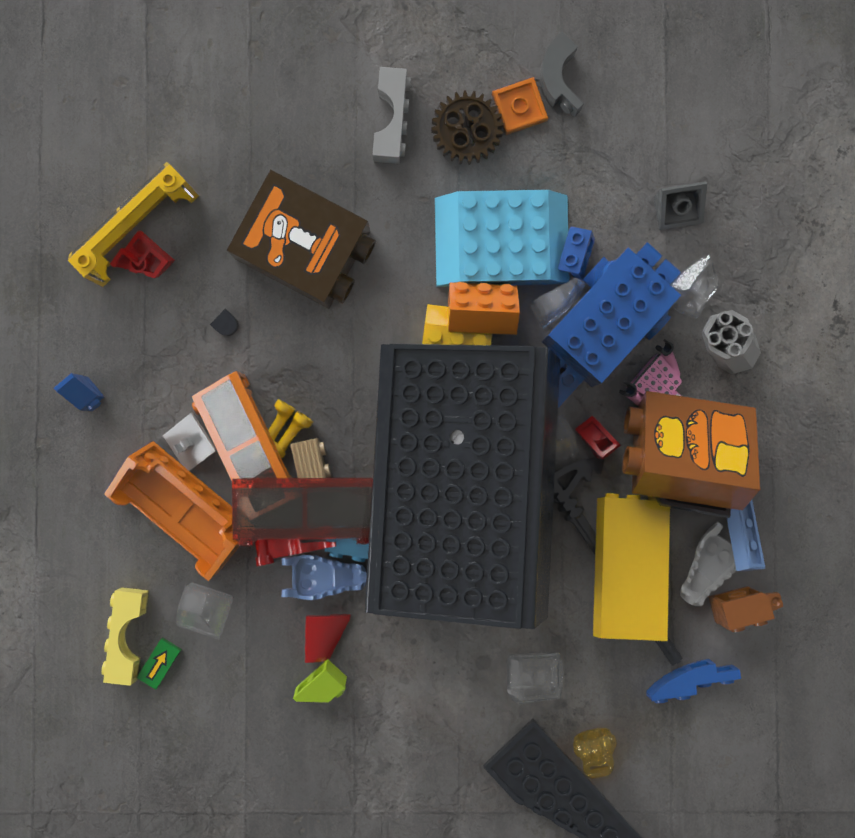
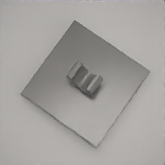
M193 412L163 435L179 462L188 471H191L217 451Z

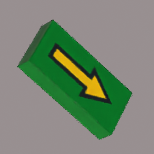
M161 638L137 678L156 690L182 649L165 638Z

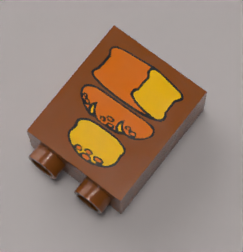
M651 391L645 392L638 408H627L624 419V433L634 436L633 447L627 446L625 449L622 471L623 474L632 475V493L744 510L760 491L756 408Z

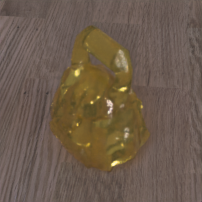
M607 728L586 730L574 737L573 749L575 755L583 761V770L591 779L608 776L614 769L612 755L617 746V740ZM608 763V766L590 769L591 766H600Z

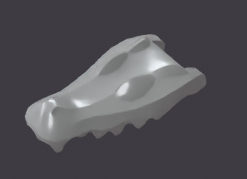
M718 521L705 532L699 541L688 577L680 589V596L687 603L694 606H702L710 592L716 591L719 586L723 585L724 580L729 579L737 571L732 544L718 535L723 528V525Z

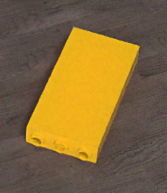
M605 493V497L597 498L594 637L668 641L670 508L660 506L653 496H648V500H640V495H627L625 499L619 498V494Z

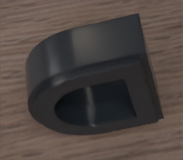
M224 309L210 324L223 336H231L238 329L237 319L227 309Z

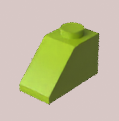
M327 659L296 687L293 699L296 702H330L334 697L338 698L344 693L347 676Z

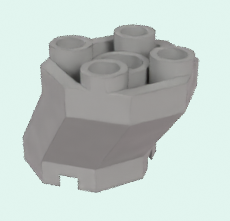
M733 310L710 316L701 332L706 350L714 359L716 366L730 374L752 369L761 354L756 334L753 332L748 318Z

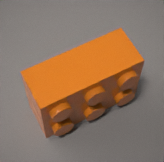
M449 283L448 332L517 335L520 316L517 285Z

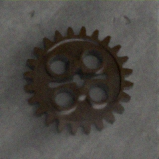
M464 90L463 97H460L455 92L454 100L449 96L446 97L447 105L440 102L439 107L441 110L435 109L434 115L437 118H432V124L435 126L431 127V133L436 134L433 136V142H439L437 150L444 148V157L450 153L451 161L457 157L459 158V164H462L463 160L467 159V163L470 165L473 158H475L477 163H480L481 155L488 159L487 151L495 152L493 145L499 146L500 140L498 138L503 135V132L499 129L503 128L504 123L498 122L502 114H495L498 106L490 107L491 98L485 102L483 101L484 94L476 98L475 91L472 92L471 96H468L466 90ZM460 110L464 111L467 127L471 128L470 135L475 143L474 146L470 143L467 128H464V119ZM474 110L480 115L478 117H471L469 112ZM454 117L459 122L457 124H450L447 120ZM478 131H483L487 134V136L485 138H479L476 136V133ZM462 138L466 143L464 145H457L455 140Z

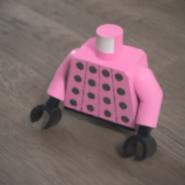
M666 339L663 340L665 342L664 348L659 345L655 347L661 355H654L630 383L624 382L627 385L626 391L619 390L620 394L627 396L637 406H639L646 391L681 396L675 391L682 383V380L680 379V370L673 354L674 346Z

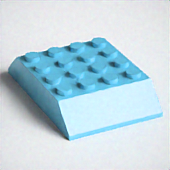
M551 190L457 191L435 198L437 287L449 286L450 282L496 285L570 284L569 273L558 269L568 235L567 195Z

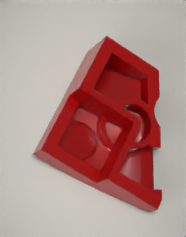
M137 231L128 245L119 250L110 265L115 268L127 269L130 272L142 273L148 277L158 278L175 260L142 231Z
M351 614L306 616L305 663L323 662L330 659L350 621Z

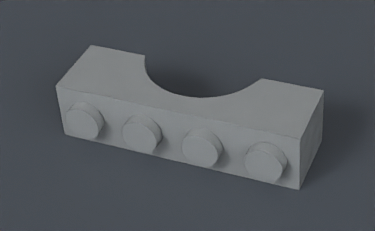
M380 67L379 97L391 105L394 116L385 129L374 133V162L400 164V158L405 157L406 143H402V135H407V121H404V113L409 111V99H405L406 91H410L411 77H407V69Z

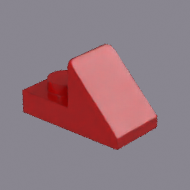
M593 416L575 428L576 433L590 447L593 455L603 460L621 446Z

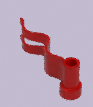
M333 524L273 536H267V532L253 535L257 557H255L256 566L275 563L274 558L336 547V542L301 543L300 541L332 529Z

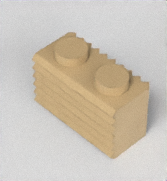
M319 438L292 443L291 449L300 488L329 482L328 477H331V470L329 464L324 462L323 455H326L324 442H320Z

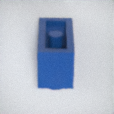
M74 373L68 375L54 387L56 392L81 411L95 410L101 405L100 401L105 397L89 377Z

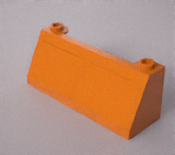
M154 441L127 457L104 493L117 505L131 503L197 558L198 561L195 564V568L207 581H210L223 568L256 527Z

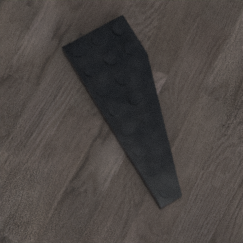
M534 719L530 720L483 765L484 769L516 803L530 808L534 813L548 818L554 824L579 838H642Z

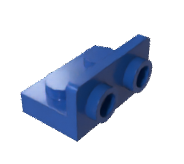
M570 227L558 269L571 273L576 280L583 281L595 241L591 230Z

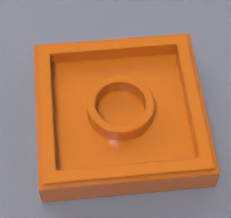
M534 77L492 91L495 105L498 106L497 111L502 114L501 122L504 123L503 128L506 135L548 121V116Z

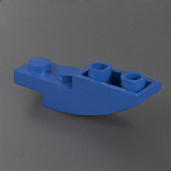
M710 659L696 661L664 675L646 690V694L655 703H665L671 698L687 700L691 698L690 696L697 695L696 685L705 688L712 686L711 683L717 682L732 684L734 680L741 679L740 669L734 665L716 667V664Z

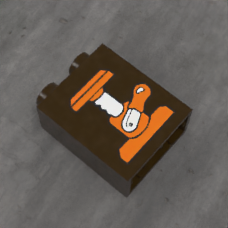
M270 169L227 251L235 260L329 309L334 300L342 304L346 301L355 283V279L347 275L355 260L362 264L367 262L375 247L376 240L369 236L371 231L367 220Z

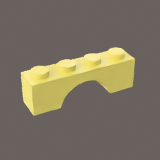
M120 588L115 590V593L111 596L110 606L113 608L112 616L109 617L107 628L110 632L104 647L107 656L101 671L102 675H104L103 683L131 686L138 680L140 657L133 654L128 648L125 632L133 618L140 617L146 613L148 590Z

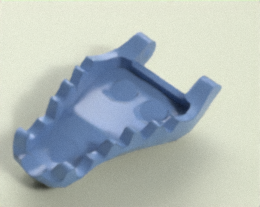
M298 555L282 558V565H292V588L282 589L281 597L316 600L328 595L339 594L343 591L362 590L367 579L366 569L360 564L343 563L316 555Z

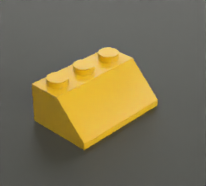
M427 304L422 344L491 345L492 334L448 332V307Z

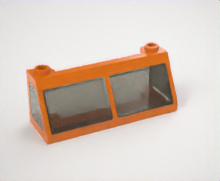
M235 371L193 395L194 402L192 407L195 413L202 417L242 502L240 508L244 516L253 519L301 496L302 493L298 485L295 486L293 481L290 482L293 478L285 467L255 404L251 390L247 389L250 384L246 375Z

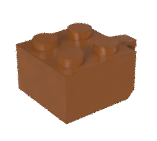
M748 586L708 596L715 622L731 632L743 631L749 625H766L768 620L775 619L773 611L783 607L780 593H763Z

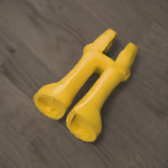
M280 399L274 405L277 415L268 429L273 441L296 410ZM299 411L295 413L292 422L279 442L274 441L281 458H284L286 455L285 451L297 433L303 428H310L313 424L309 417ZM258 441L253 455L254 458L259 460L265 453L260 441ZM268 460L267 463H266V465H267L268 467L272 468V467H271V464H270V462H269V460Z

